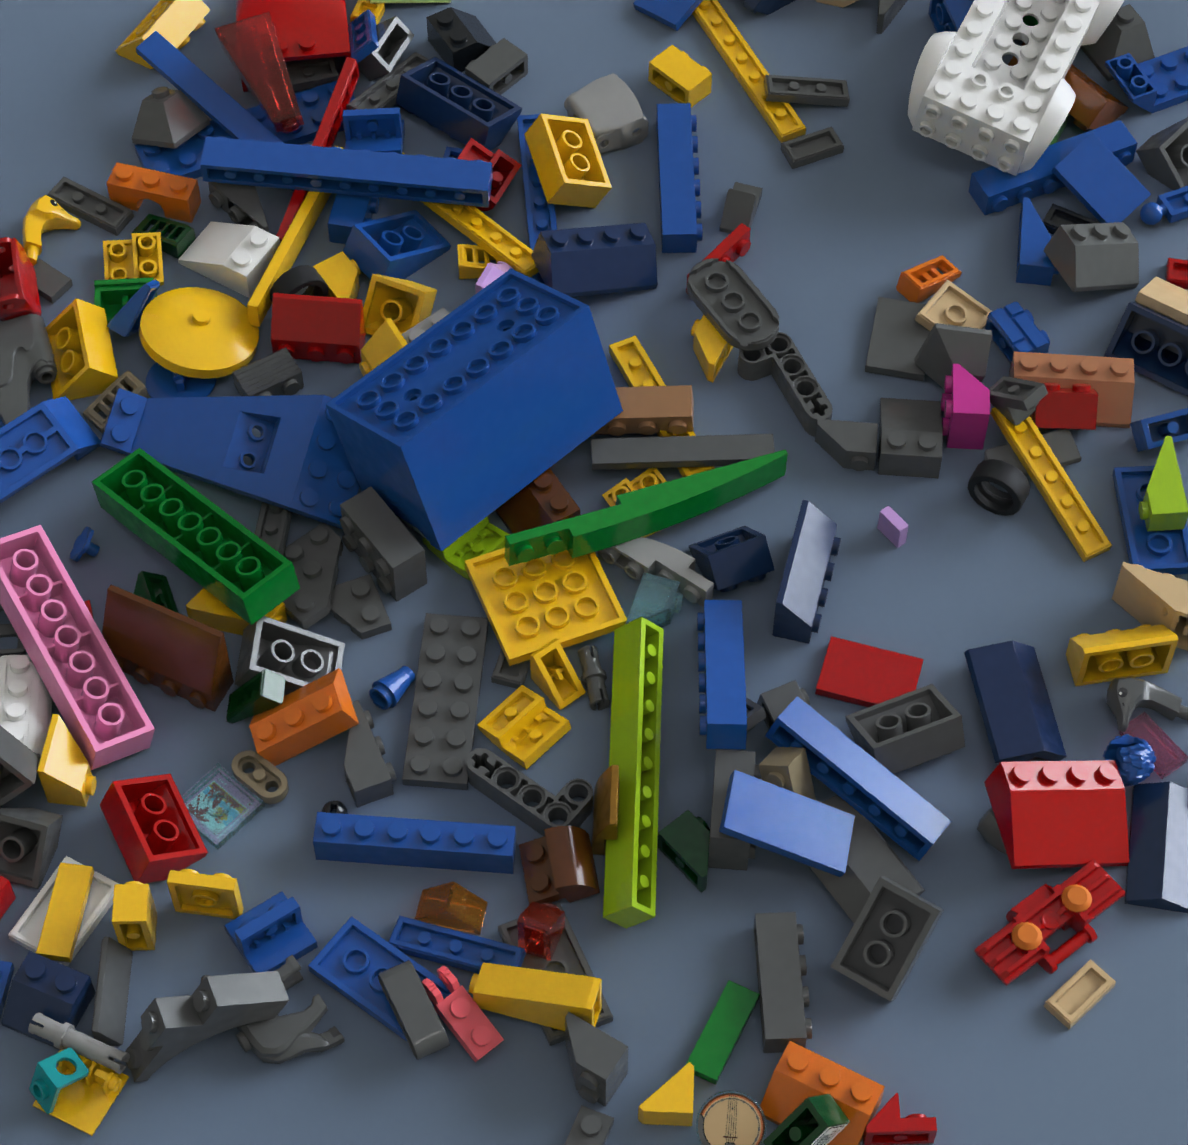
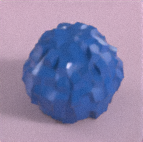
M1129 734L1116 736L1109 742L1103 754L1105 760L1116 761L1124 786H1134L1144 781L1155 768L1156 756L1149 743L1144 739L1132 737Z

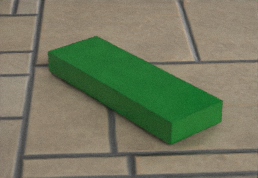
M728 980L687 1063L690 1062L694 1066V1075L715 1085L717 1084L759 1000V993Z

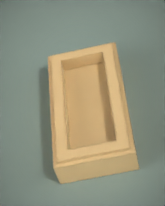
M1090 959L1045 1002L1044 1007L1070 1030L1115 987L1116 981Z

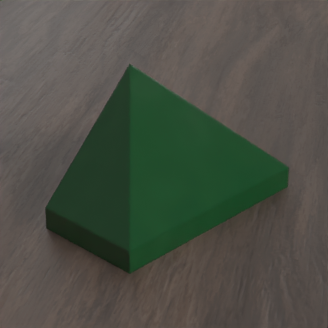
M141 571L137 577L134 594L179 613L167 577Z

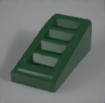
M148 214L132 232H156L160 228L162 251L177 259L182 256L196 239L194 228L153 214ZM151 224L154 225L149 231H145Z
M264 669L229 695L227 722L233 724L282 704L285 678L268 669Z

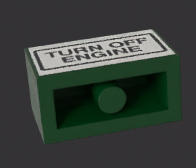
M830 1094L808 1097L763 1143L765 1145H827L850 1121Z

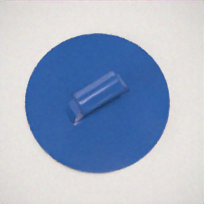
M155 363L146 376V388L151 398L208 397L216 385L217 378L201 379L187 377L171 372Z

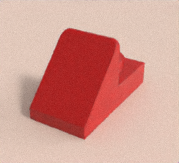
M896 1093L866 1125L863 1138L864 1145L934 1143L937 1133L936 1117H926L924 1114H910L906 1118H901L899 1095Z

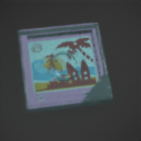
M219 763L181 796L199 834L217 850L265 807L264 801Z

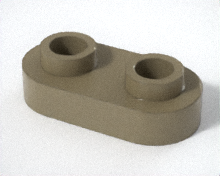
M245 750L233 758L231 767L234 778L262 802L275 804L281 802L287 796L289 787L285 774L256 751ZM248 768L254 769L251 773L244 772ZM270 787L278 788L274 792L267 791Z

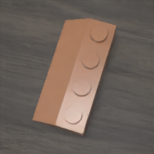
M1014 351L1009 377L1039 383H1058L1060 388H1072V384L1091 385V389H1095L1098 393L1096 426L1130 428L1135 385L1134 359Z

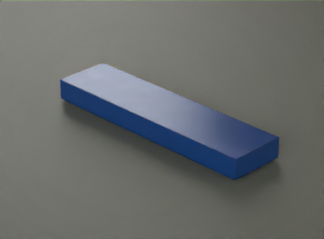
M400 915L388 941L404 954L479 974L483 962L521 967L526 956L524 948Z

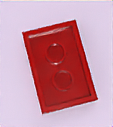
M831 636L815 694L864 707H871L916 690L924 659Z

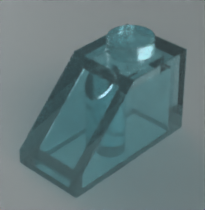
M643 573L626 624L641 616L661 628L671 624L674 612L680 613L684 595L679 594L680 582Z

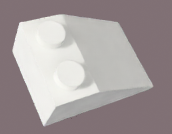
M211 221L178 259V263L251 298L280 245V238L253 225Z

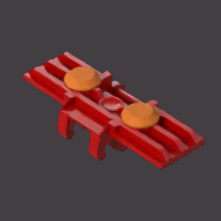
M1093 859L1060 885L1057 884L1051 887L1044 884L1014 906L1006 914L1009 924L979 945L974 952L1006 986L1036 963L1047 973L1052 974L1058 969L1057 965L1087 942L1091 944L1097 939L1095 930L1088 923L1121 899L1126 892ZM1060 928L1063 931L1072 928L1077 932L1049 954L1050 947L1046 944L1049 936Z

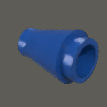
M402 666L397 671L375 681L372 684V689L369 691L373 703L383 710L395 707L410 684L415 681L414 672L409 667Z

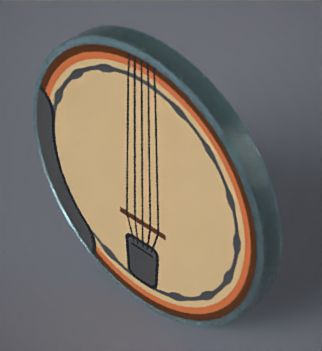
M722 1091L711 1096L701 1106L696 1120V1132L701 1145H762L766 1135V1118L761 1106L751 1096L740 1091Z

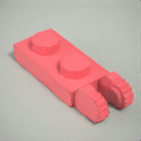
M441 966L437 969L440 980L450 991L451 994L444 999L435 983L428 978L424 979L422 984L430 1001L435 1006L436 1013L476 1063L504 1041V1039L477 1003L473 1001V998L463 985L460 986L458 979L449 968Z

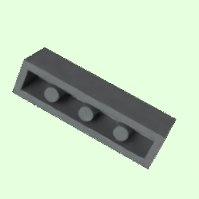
M796 912L755 913L753 929L758 991L760 994L763 1053L784 1052L789 1041L805 1048L806 1040L812 1039L811 1018H805L804 1007H809L808 986H802L801 977L807 973L806 956L799 955V945L804 943L803 925L797 924Z

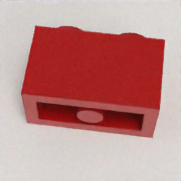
M1044 383L1048 394L1039 401L1036 410L1032 413V420L1037 428L1096 430L1098 393L1095 389H1091V385L1072 384V388H1060L1058 383Z

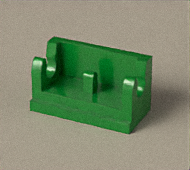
M154 278L94 280V305L105 309L107 323H109L145 283L154 280Z

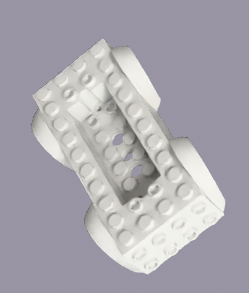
M974 0L958 31L934 33L923 49L915 70L909 96L908 117L913 126L912 130L1014 176L1017 173L1031 170L1058 133L1075 101L1076 94L1064 78L1081 45H1091L1098 41L1117 14L1124 0ZM1027 15L1033 16L1037 19L1038 24L1028 26L1023 22V17ZM1013 40H1022L1026 45H1016ZM1007 54L1013 55L1017 58L1018 63L1014 66H1009L1003 62L1002 57Z

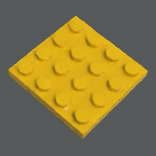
M505 548L465 560V569L509 666L530 660L531 654L555 638L559 640L563 648L614 632L615 629L628 623L595 552L572 558L568 550L557 554L509 566L505 559Z

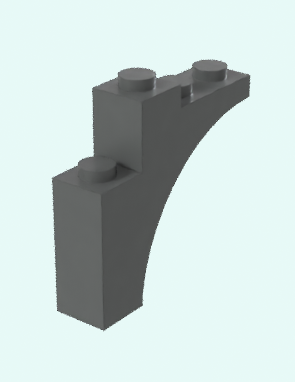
M267 971L206 976L192 995L155 998L141 1015L142 1030L125 1051L130 1054L129 1062H126V1065L131 1071L134 1082L147 1081L170 1059L209 1037L245 1024L274 1019L289 1001L279 972Z

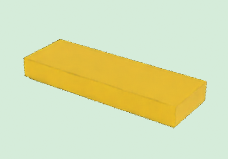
M60 862L36 954L51 960L71 963L94 876L93 866Z

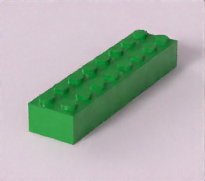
M141 448L135 450L91 482L102 509L249 624L253 625L300 589L293 563Z

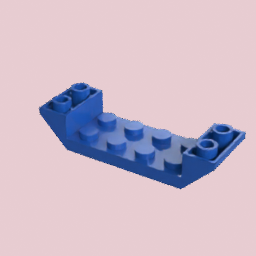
M1188 46L1139 64L1130 53L1105 61L1106 68L1131 102L1150 113H1155L1188 101Z
M66 396L42 401L0 428V504L74 456L78 461L100 447V439Z

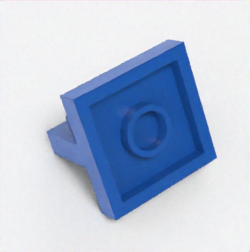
M400 107L343 110L342 117L346 138L345 149L403 153L405 123L404 120H401Z
M282 891L224 925L225 931L253 973L274 971L285 964L287 957L293 955L297 960L318 947L317 941L302 920L299 904L293 896L287 899Z

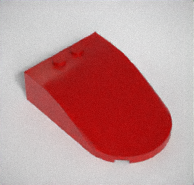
M236 0L238 60L243 92H249L247 65L340 56H345V59L347 57L351 58L345 0Z

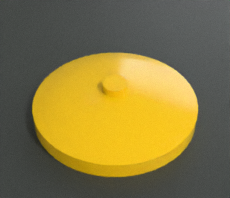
M185 287L164 292L147 304L141 315L139 336L147 354L165 369L187 377L211 379L231 375L233 371L249 364L257 351L259 328L250 325L247 307L235 298L212 289Z

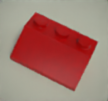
M273 293L271 321L273 353L286 347L293 359L315 362L330 361L343 364H359L362 362L361 349L365 345L366 339L362 299Z
M171 773L112 781L100 803V807L134 881L143 884L164 881L168 879L170 870L180 871L206 857L208 851Z

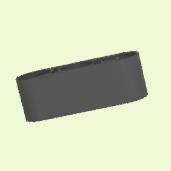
M407 960L378 973L382 990L417 1060L450 1046L445 1029L411 961Z

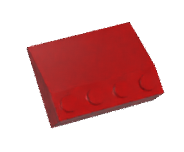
M1115 760L1000 762L984 781L1011 869L1084 867L1093 859L1101 867L1128 865L1129 845L1125 787Z

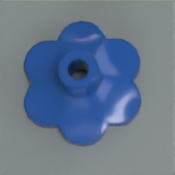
M88 526L76 538L70 553V558L75 562H78L84 553L95 557L99 552L100 547L91 542L94 530Z

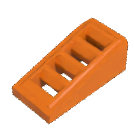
M941 255L901 272L896 289L909 302L920 303L936 293L947 279L953 282L960 277L962 272Z

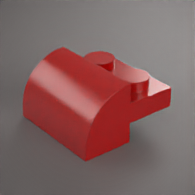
M470 138L457 159L492 162L493 181L489 208L475 206L483 212L492 210L522 166L500 149L494 154L473 138Z

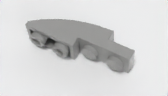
M640 537L598 551V554L605 562L620 567L634 580L639 579L648 585L656 577L664 586L674 588L682 593L688 601L698 603L703 607L704 600H713L714 583L695 572L696 559L667 544Z

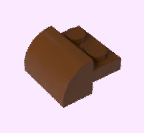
M575 826L551 827L544 829L545 836L519 844L528 900L533 908L564 898L571 903L600 893L590 837L584 829Z

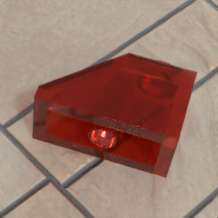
M532 901L517 920L519 947L524 948L528 954L551 961L565 927L564 911H561L556 905L545 902L540 904Z

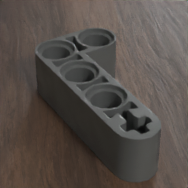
M778 332L776 339L763 349L753 351L739 349L737 371L741 378L754 381L772 375L804 430L809 435L815 437L817 419L831 420L833 408L792 339L787 334Z
M477 748L472 750L467 756L466 768L469 783L542 836H545L544 829L551 827H580L593 810V788L584 779L576 778L570 780L555 796L488 749ZM504 784L513 785V787L508 789L501 788L500 786ZM574 797L585 798V800L580 802L574 801L572 799ZM529 802L539 803L537 806L534 807L525 805ZM554 820L564 821V823L560 825H555L551 822Z

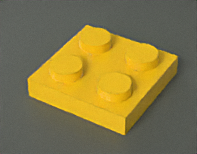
M192 869L169 871L167 884L175 912L236 919L242 915L243 903L237 878H232L224 873H216L214 875L199 874Z

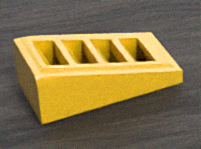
M457 244L459 279L479 278L487 264L490 263V260H496L478 245Z

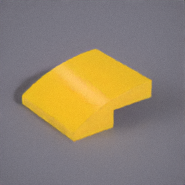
M524 685L516 689L477 724L478 729L494 745L526 770L571 730L569 720L548 708L543 697Z

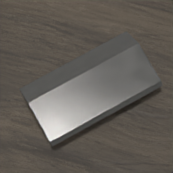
M838 795L822 802L855 815L845 874L838 877L809 866L853 923L858 918L879 877L885 876L919 896L925 891L868 819Z

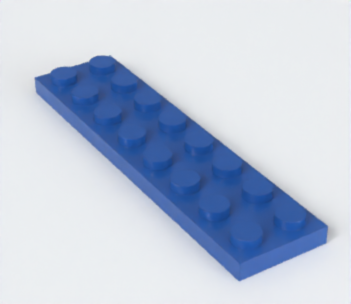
M337 80L246 110L283 143L301 145L315 139ZM354 94L352 95L350 102L355 99ZM211 120L210 125L175 149L136 144L134 146L143 168L196 179L202 177L200 162L205 137L224 136L231 139L234 138ZM343 121L338 132L344 131Z

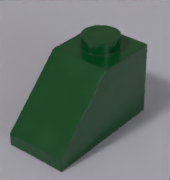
M687 810L658 832V849L702 893L707 887L710 829L701 817H695Z

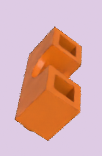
M116 162L106 183L109 198L134 211L139 210L144 199H149L162 207L166 218L192 223L201 204L198 180Z

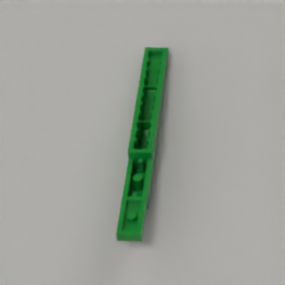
M781 450L620 494L616 497L615 506L506 535L505 559L508 565L512 566L547 555L557 554L568 550L572 558H576L657 532L720 507L784 476L788 453L786 450Z

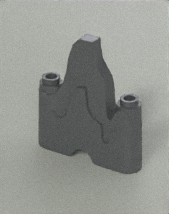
M37 314L23 315L0 322V420L6 425L30 410V389L33 381L37 379L42 384H49L55 380L57 375L54 353L43 318Z

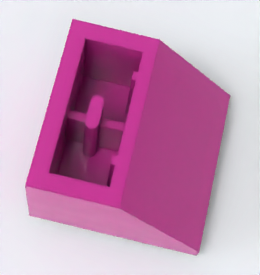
M953 364L951 376H945L944 393H942L941 411H944L945 417L942 418L943 436H947V448L983 450L990 417V390L960 364Z

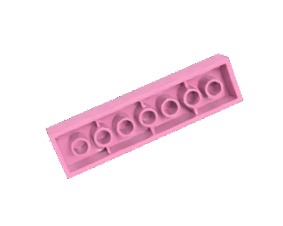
M38 525L0 538V604L74 740L87 759L90 769L94 770L150 748L155 728L42 526Z

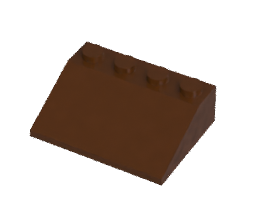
M112 584L107 589L102 635L122 671L133 676L135 680L147 685L150 683L159 687L169 696H180L187 699L197 708L203 709L205 707L215 712L234 683L224 632Z

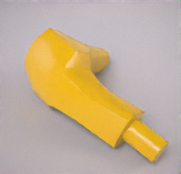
M47 195L39 197L33 202L23 219V248L33 266L37 264L38 255L40 256L42 252V233L61 229L77 230L81 227V221L78 218L70 215L53 198Z

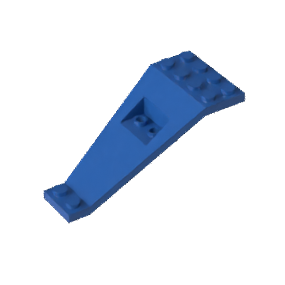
M118 388L99 443L101 447L126 456L141 448L173 472L283 508L342 530L343 528L339 521L342 518L340 504L357 495L359 490L358 482L326 407V404L334 398L326 395L146 398ZM253 428L260 431V437H255L252 434ZM243 457H250L252 465L245 464Z

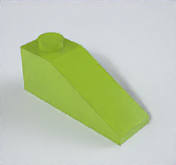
M1172 436L1165 437L1144 499L1139 502V517L1141 520H1145L1147 532L1184 529L1188 518V504Z

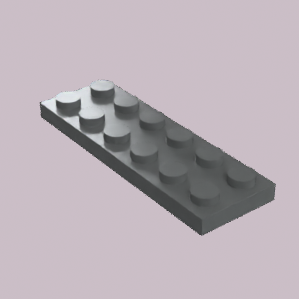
M426 613L402 777L403 785L468 790L469 781L466 759L473 750L489 626L488 618Z

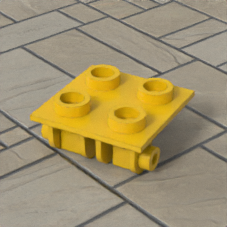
M77 1054L89 1069V1074L87 1077L60 1090L54 1110L49 1115L93 1136L128 1081L129 1076L124 1073L118 1074L99 1063ZM69 1061L58 1062L59 1065L56 1068L64 1075H71L76 1071L75 1066ZM35 1100L33 1107L45 1112L37 1100Z

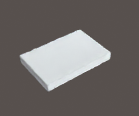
M65 856L61 862L83 865L68 856ZM59 866L8 934L11 941L34 953L37 951ZM94 871L72 960L112 906L114 884H119ZM55 961L67 967L70 964V962Z

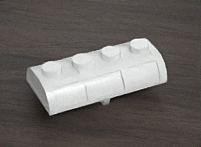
M29 655L1 656L0 726L36 753L41 759L51 722L52 697Z

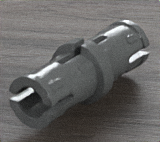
M585 646L577 652L583 671L581 681L586 686L590 708L596 710L597 703L598 710H602L610 705L605 686L606 672L601 668L597 647L592 646L591 653L590 646Z

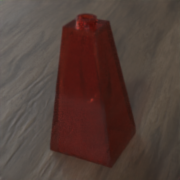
M270 12L215 28L225 55L276 131L292 132L297 130L300 125H304Z

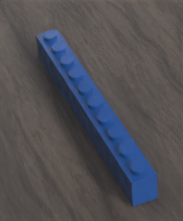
M224 136L205 137L200 162L203 181L488 208L493 181L492 162H484L482 160L472 161L455 159L453 157H428L422 154L406 155L396 152H374L366 149L352 150L335 146L319 147L310 144H286L280 141L264 142L254 139H231Z

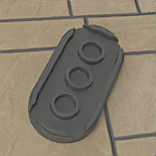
M710 258L697 263L689 273L687 291L692 301L730 345L741 350L753 351L769 346L776 339L779 332V315L743 270L731 261L726 260L725 263L718 261V258Z

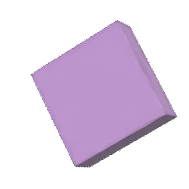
M885 507L879 513L877 529L899 548L906 543L908 524L891 507Z

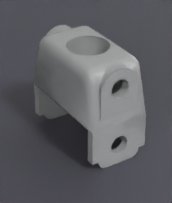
M614 73L594 80L580 90L570 94L564 102L568 117L588 119L600 153L629 148L643 142V139L648 135L649 122L643 116L636 96L628 85Z

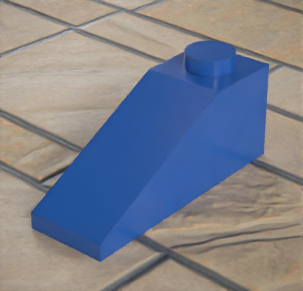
M1023 197L1019 216L1016 283L1051 286L1053 274H1059L1056 267L1043 251L1051 236L1031 200Z

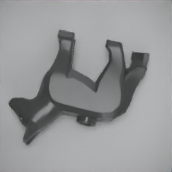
M293 955L287 957L285 964L274 970L279 972L285 990L304 980L299 972L301 966ZM203 975V976L201 977V983H202V981L205 979L206 976H210V975ZM319 993L313 996L311 1005L304 1011L282 1016L277 1015L274 1019L237 1027L239 1033L236 1034V1038L245 1052L252 1050L264 1063L274 1064L283 1063L308 1052H323L345 1042L343 1035L335 1026L320 1034L311 1032L328 1011Z

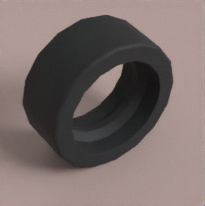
M300 265L289 269L274 282L270 290V300L272 302L273 293L295 294L305 287L308 288L302 295L328 297L329 288L315 268L309 265Z
M996 459L983 460L978 464L969 479L967 487L970 496L978 505L994 514L1004 516L1017 513L1030 491L1028 479L1019 469L1007 462ZM990 482L1001 486L1007 492H1003L997 489L996 487L991 485Z

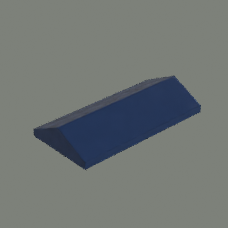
M1172 782L1134 785L1125 904L1188 913L1187 788Z

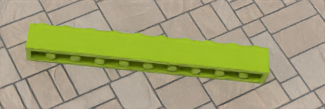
M642 616L614 630L609 767L611 765H619V807L617 840H606L603 918L626 929L655 918L664 629Z

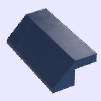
M1012 640L965 651V658L995 763L1030 761L1034 757L1050 761H1061L1067 757L1035 648Z

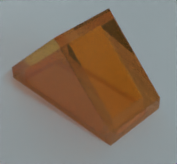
M452 881L422 890L415 920L480 935L488 902Z

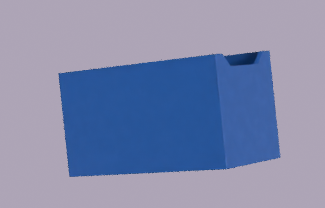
M509 269L326 404L361 492L372 486L396 516L418 528L429 543L441 552L623 411L589 305L513 269Z

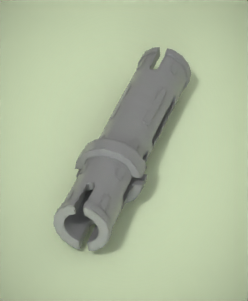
M38 1012L32 1020L42 1024L44 1027L32 1023L29 1024V1033L53 1042L55 1048L60 1050L72 1048L76 1054L99 1063L118 1074H121L127 1067L116 1062L114 1059L116 1058L128 1063L130 1059L128 1052H123L79 1032L70 1023H59Z

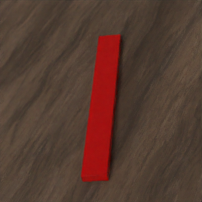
M346 58L312 146H333L343 121V110H346V105L350 103L360 77L356 59ZM294 190L276 235L280 238V243L309 191Z

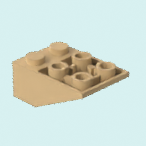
M1123 562L1112 600L1142 625L1149 624L1154 626L1163 624L1178 636L1179 641L1176 647L1188 651V581L1176 578L1169 573H1160L1146 569L1139 564Z

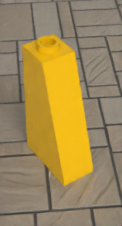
M483 962L479 974H473L469 985V993L473 994V1001L477 1003L480 1009L565 1031V1016L568 1012L596 1027L602 1009V979L596 977Z

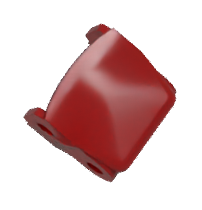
M0 238V247H3L0 249V321L28 314L41 316L36 273L29 257L16 238Z

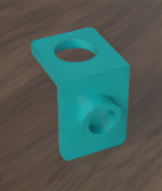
M67 1048L37 1063L29 1090L44 1111L49 1114L54 1110L60 1090L87 1077L89 1069L72 1048ZM60 1061H69L75 1066L76 1071L71 1075L61 1074L56 1069V1064Z

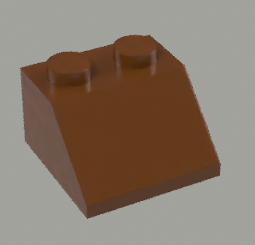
M549 468L498 507L496 513L510 533L514 534L579 516L580 508Z

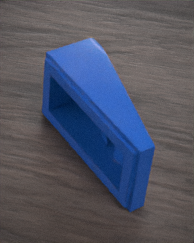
M152 280L145 283L109 321L107 327L124 337L137 333L143 310L153 300L160 282Z

